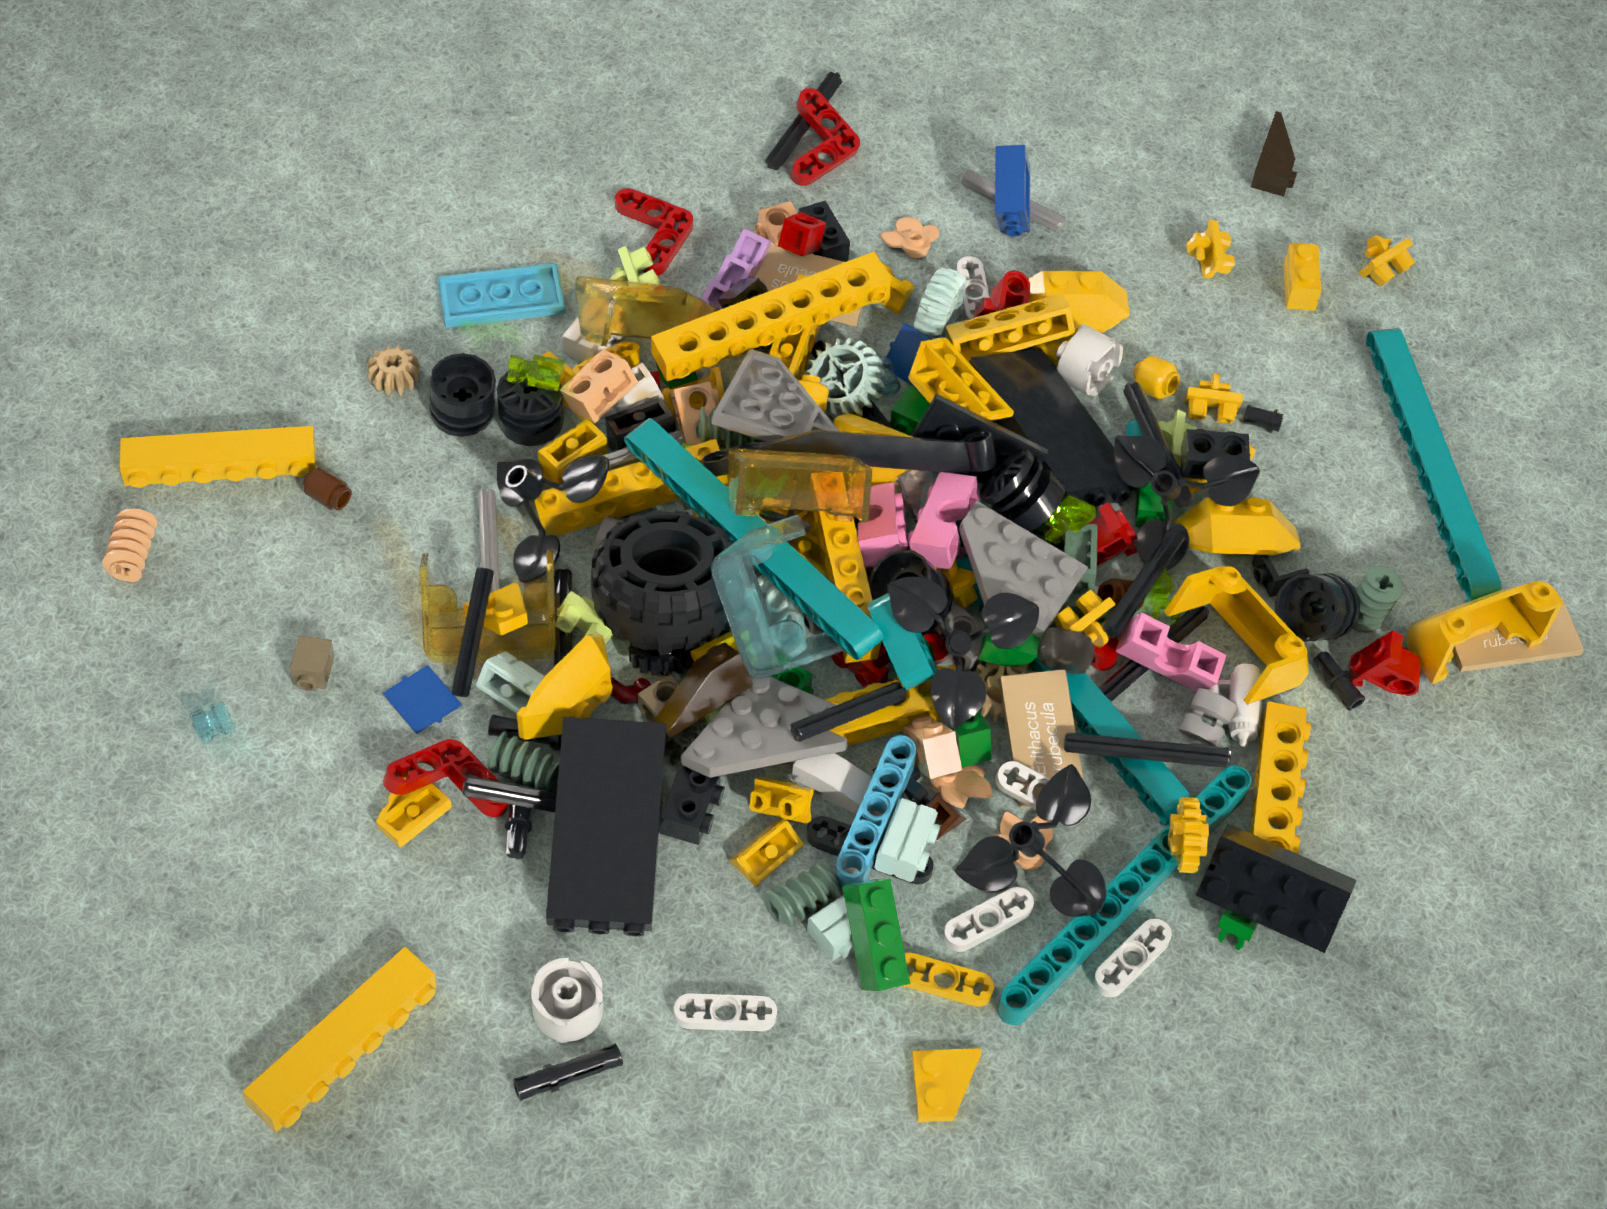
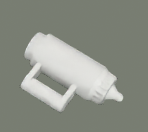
M1253 664L1237 665L1234 668V672L1230 675V680H1218L1216 685L1207 689L1219 695L1220 691H1229V700L1237 705V709L1228 727L1231 738L1240 742L1241 747H1246L1248 742L1256 740L1258 731L1261 728L1262 700L1248 705L1243 701L1261 675L1260 669Z

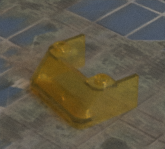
M577 276L574 290L580 333L586 336V341L599 344L600 346H607L611 335L651 339V336L720 310L686 290L672 286Z
M729 449V507L736 515L755 516V511L762 510V507L826 511L829 514H833V520L851 522L853 517H857L861 522H868L872 469L859 458L832 454Z
M547 550V581L530 583L524 589L523 602L528 624L501 636L483 626L476 661H486L493 656L497 657L498 654L505 651L516 657L517 660L543 659L554 652L556 648V612L553 550ZM422 553L420 587L424 652L428 658L435 662H457L467 616H465L464 609H458L457 595L451 587L443 584L430 585L429 553Z

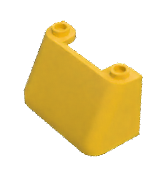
M1534 581L1499 590L1415 621L1408 628L1405 642L1409 650L1420 657L1421 669L1432 685L1446 679L1448 675L1446 666L1454 656L1452 652L1454 646L1465 642L1469 638L1499 628L1506 640L1512 639L1513 636L1521 637L1526 640L1525 644L1528 648L1541 644L1564 602L1556 590L1546 582Z

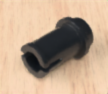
M1247 405L1243 424L1269 429V433L1273 431L1279 432L1284 414L1278 413V409H1275L1273 412Z

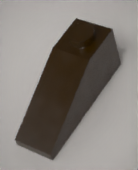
M1276 111L1255 169L1251 187L1284 197L1287 187L1293 188L1298 172L1292 171L1296 159L1282 113Z
M724 642L713 646L705 655L695 661L654 719L656 723H666V735L672 738L754 685L740 653Z

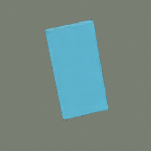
M557 263L438 277L446 328L566 314Z

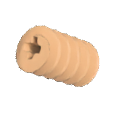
M134 508L125 509L118 513L115 525L112 528V535L109 538V545L106 547V553L102 560V566L110 576L129 582L139 581L142 577L145 560L148 558V549L152 545L151 539L155 535L154 529L158 524L154 515L150 512Z

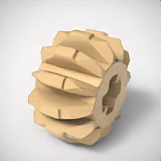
M386 344L385 351L375 350L374 357L369 358L368 379L371 384H374L377 392L385 389V393L389 397L393 390H397V393L402 396L403 388L413 391L414 383L419 382V360L413 355L411 349L403 350L400 344L395 349H390Z

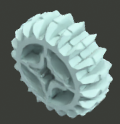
M943 267L934 273L919 304L914 321L915 329L932 339L947 338L945 326L957 322L964 303L967 289V280L964 275L953 269Z
M848 337L846 342H844L842 339L837 338L835 346L826 343V350L824 352L816 350L818 357L816 360H808L812 368L805 370L804 374L821 378L820 383L829 389L825 412L827 417L832 416L836 418L845 413L853 414V412L863 416L862 408L864 406L872 408L871 399L880 398V394L876 390L885 387L884 382L881 380L885 376V372L881 368L883 364L876 355V352L863 341L859 340L856 342ZM848 360H858V362L854 363L853 361L848 364L842 363ZM840 394H845V395H846L845 397H842V398H829V397L832 396V395H835V396L840 395Z

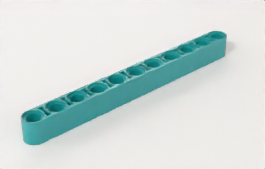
M1401 329L1369 331L1366 337V346L1371 348L1373 354L1370 355L1375 369L1379 370L1382 378L1379 379L1385 394L1388 393L1391 400L1388 403L1393 416L1397 417L1400 423L1398 429L1403 441H1406L1409 449H1407L1412 465L1417 467L1419 474L1416 475L1422 490H1425L1428 498L1425 499L1432 515L1435 514L1438 523H1435L1440 538L1445 540L1447 556L1451 565L1455 566L1458 573L1455 574L1461 591L1465 592L1468 599L1465 602L1467 603L1502 590L1500 577Z
M648 418L624 437L629 450L698 515L711 520L713 526L723 528L728 533L730 540L734 542L736 550L855 660L861 659L884 639L882 631L870 617L657 422Z
M968 555L956 561L957 568L973 571ZM975 583L973 587L978 595V599L974 602L979 606L980 609L978 611L981 613L984 602L978 584ZM1047 629L1040 639L1038 655L1032 662L1028 663V669L1036 672L1065 669L1073 718L1079 723L1076 726L1082 733L1143 740ZM1103 756L1109 764L1113 763L1119 770L1117 774L1130 789L1133 787L1140 795L1138 798L1151 813L1155 812L1161 819L1159 821L1161 825L1170 822L1171 814H1177V805H1179L1181 797H1191L1186 788L1161 761Z
M1232 765L1225 768L1195 797L1200 801L1199 810H1201V815H1206L1209 836L1246 797L1251 784V777L1249 772L1241 766ZM1229 784L1236 786L1238 789L1230 787ZM1207 805L1214 806L1217 809H1211ZM1170 823L1106 886V899L1100 912H1107L1112 917H1103L1099 913L1097 915L1075 917L1004 987L998 1004V1015L1003 1022L1009 1025H1019L1025 1022L1177 869L1176 855H1171V852L1164 848L1170 847L1168 846ZM1144 868L1150 869V870H1152L1154 873H1152V874H1151V873H1147V872H1145L1143 869H1144ZM1121 890H1128L1133 895H1126ZM1076 934H1084L1089 939H1080ZM1054 956H1062L1067 962H1059L1055 960ZM1031 979H1040L1045 984L1036 985L1031 981ZM1008 1002H1018L1019 1004H1021L1022 1007L1013 1008L1008 1004Z

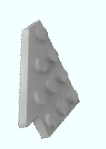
M749 349L715 409L711 424L720 426L725 430L735 431L758 441L766 442L813 430L840 432L780 358L753 349Z
M976 501L962 520L959 531L984 605L988 599L999 593H1013L1036 603L1039 607V619L1032 634L1041 639L1084 576L1088 566Z
M754 671L750 675L754 685L724 705L681 755V761L683 766L711 778L842 752L847 749V738L831 731H825L801 742L795 741L789 731L791 729L790 725L793 722L836 706V704L763 673Z

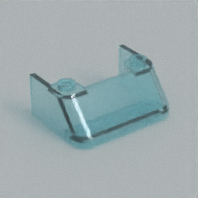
M799 514L747 532L719 553L711 563L712 577L737 648L749 675L755 678H766L844 651L825 632L806 639L801 625L794 620L787 619L773 623L753 565L765 562L770 558L775 545L806 535Z

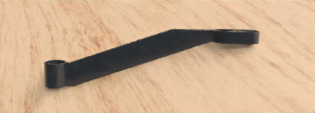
M813 430L768 442L735 446L710 453L702 458L703 465L716 477L750 469L770 459L959 474L969 471L984 472L998 465L992 435L987 431L975 432L967 435L963 440L954 441Z

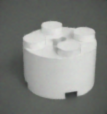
M1082 324L1069 342L1064 341L1059 346L1056 354L1060 358L1057 370L1068 385L1088 396L1090 394L1094 397L1113 379V376L1109 373L1113 366L1119 368L1123 356V347L1094 328Z
M559 958L547 963L537 972L531 990L532 1013L537 1027L545 1035L560 1043L580 1040L591 1034L598 1027L604 1012L603 983L594 967L581 960L576 962L568 961V958Z

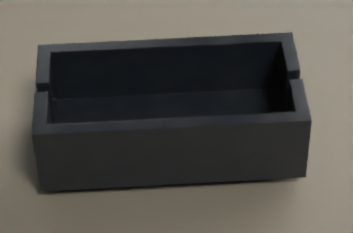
M1227 824L1220 836L1196 896L1325 953L1357 880Z

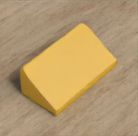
M782 818L772 823L728 861L754 886H757L805 846V844L788 820Z

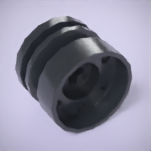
M460 353L449 355L439 360L433 367L430 376L429 411L431 419L438 429L448 435L465 437L479 433L491 423L495 411L496 378L494 370L490 365L476 355Z
M534 364L519 365L508 370L500 378L497 386L500 429L506 438L514 443L524 446L543 445L553 440L561 432L564 423L563 395L560 391L562 385L560 379L553 371L544 366Z
M1020 448L1006 456L989 474L981 488L980 497L987 504H991L994 511L1004 512L1005 518L1031 532L1044 523L1057 509L1064 498L1066 485L1051 470L1046 469L1042 471V462L1034 458L1028 449Z
M897 550L879 560L871 572L868 583L872 600L887 594V586L895 580L905 577L926 578L936 582L945 591L948 603L946 608L938 614L944 621L951 611L954 596L953 587L943 573L935 568L924 556L914 550ZM934 620L933 625L927 631L932 630L938 626L936 620Z
M1334 573L1297 575L1287 580L1278 591L1275 601V613L1303 642L1333 640L1348 634L1356 625L1360 614V599L1355 587L1343 576Z

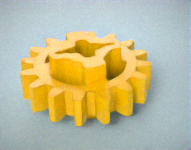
M1181 797L1179 805H1177V814L1170 815L1168 846H1170L1171 855H1176L1179 873L1198 872V866L1200 865L1199 856L1207 855L1209 826L1206 822V815H1201V810H1199L1200 801H1198V798Z

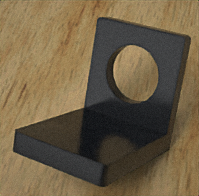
M1255 554L1252 561L1254 578L1259 585L1263 584L1269 597L1277 596L1278 591L1287 580L1297 575L1310 573L1308 568L1279 576L1268 555Z

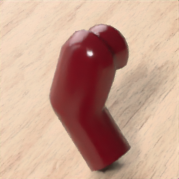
M611 677L612 693L610 696L622 704L638 702V693L649 687L651 683L645 678H639L634 681V685L624 686Z

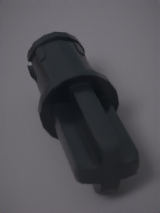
M1328 652L1317 654L1312 662L1328 682L1327 688L1335 691L1349 711L1360 706L1365 701V696L1361 694L1349 679L1350 673L1343 671Z
M510 804L509 818L505 821L504 827L508 831L506 855L509 858L522 859L526 853L527 835L532 829V823L529 821L530 808Z

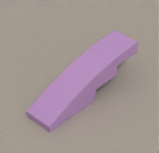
M743 228L732 254L727 253L715 280H710L692 320L721 310L722 307L717 299L740 279L755 278L772 242Z

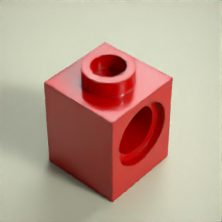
M802 212L784 218L778 247L802 257L818 251L826 222Z

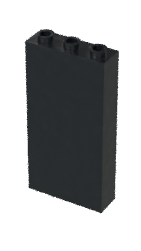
M1042 348L971 357L969 363L1014 411L1012 417L997 419L992 422L1048 449V455L1042 463V471L1046 469L1051 470L1066 485L1064 498L1053 512L1054 514L1066 511L1073 512L1077 509L1089 507L1096 508L1108 502L1110 504H1119L1129 498L1133 487L1126 484L1117 471L1113 445Z
M563 717L546 910L547 925L553 926V930L573 932L574 927L588 928L589 933L604 935L609 934L610 929L624 930V935L633 937L644 936L645 931L652 932L667 734L666 723Z

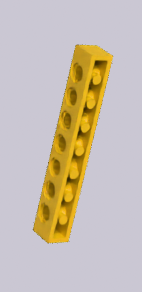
M874 251L651 336L652 355L667 382L676 378L681 379L694 371L705 367H713L718 362L733 356H741L749 351V349L770 345L775 340L785 336L796 335L803 329L816 324H824L842 314L853 313L858 308L868 304L879 303L890 296L891 277Z

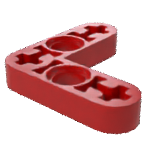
M806 88L800 92L796 101V109L824 142L794 162L790 171V177L795 184L801 186L812 184L853 157L860 146V138L826 98L813 88ZM805 100H806L807 102L813 101L815 104L813 105V104L810 103V104L807 105V104L805 103ZM830 119L835 124V128H825L821 124V120ZM843 142L844 144H847L849 142L851 144V147L848 145L842 146L841 143ZM818 154H828L831 156L832 162L823 163L818 158ZM811 164L813 165V167L811 168L809 174H807V173L801 174V173L799 172L800 169H801L802 171H805V170H807L808 168H810Z
M627 188L618 191L615 195V209L618 213L658 229L646 249L652 261L656 259L657 253H659V262H655L652 266L643 269V272L646 273L653 269L657 276L663 274L693 230L694 219L692 213L684 208L634 189ZM629 200L633 201L629 202L627 205L623 204V202H628ZM650 210H658L662 214L657 217L649 216L647 212ZM681 220H684L685 222H681L676 231L675 222L679 223ZM669 239L674 241L675 244L666 247L661 245L660 242Z
M447 739L390 763L383 778V785L390 793L405 795L445 777H448L461 792L466 774H472L483 779L499 780L463 743L454 739ZM426 763L432 766L434 770H424L418 764ZM466 796L480 812L489 817H501L505 814L509 805Z

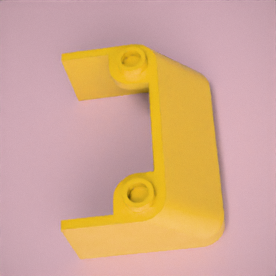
M1219 566L1187 576L1164 613L1167 616H1172L1210 603L1264 662L1267 667L1243 700L1247 705L1296 688L1304 682L1309 674L1308 652L1304 642L1289 629L1241 577L1237 569L1230 566Z

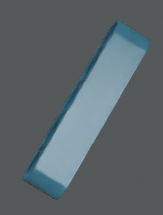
M894 736L886 744L839 853L836 863V877L842 890L844 885L867 881L897 802L902 798L915 764L916 745L907 736ZM895 754H903V755H905L907 758H906V759H897V758L894 757V755H895ZM891 782L895 786L888 788L884 787L882 783ZM879 810L883 812V815L873 816L869 812ZM864 838L871 841V843L861 845L857 843V840ZM852 867L856 868L859 872L857 874H848L844 869Z

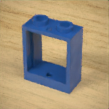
M1025 145L996 146L995 215L1000 232L1008 236H1020L1023 233L1030 232V163Z

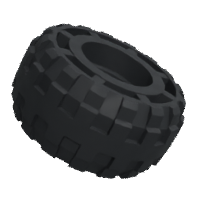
M656 510L649 511V514L634 515L625 519L624 524H617L607 532L606 537L600 542L599 548L594 552L591 568V593L594 609L604 625L611 629L613 635L622 641L628 640L632 642L634 647L647 650V648L658 649V652H672V650L683 648L685 651L697 648L700 643L704 641L707 643L720 636V632L728 628L739 612V603L742 601L743 564L740 552L736 551L734 542L730 540L728 533L723 528L713 526L711 520L700 515L695 517L689 515V512L675 510V512Z

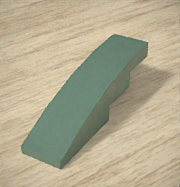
M1065 522L1063 552L1088 566L1059 613L1065 608L1070 607L1078 618L1081 619L1085 614L1075 602L1090 589L1095 592L1097 525ZM1058 629V639H1059V638L1062 636V633H1061L1060 630ZM1083 632L1065 647L1090 650L1091 644L1089 646L1083 645L1081 638L1086 635Z

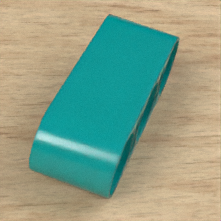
M889 593L868 602L867 606L870 615L883 633L884 639L882 642L905 689L909 690L932 679L937 672V668L921 633L906 631L896 622L891 610Z

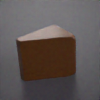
M939 792L925 805L936 809L938 812L935 824L941 825L936 840L966 820V817L955 806L946 802Z

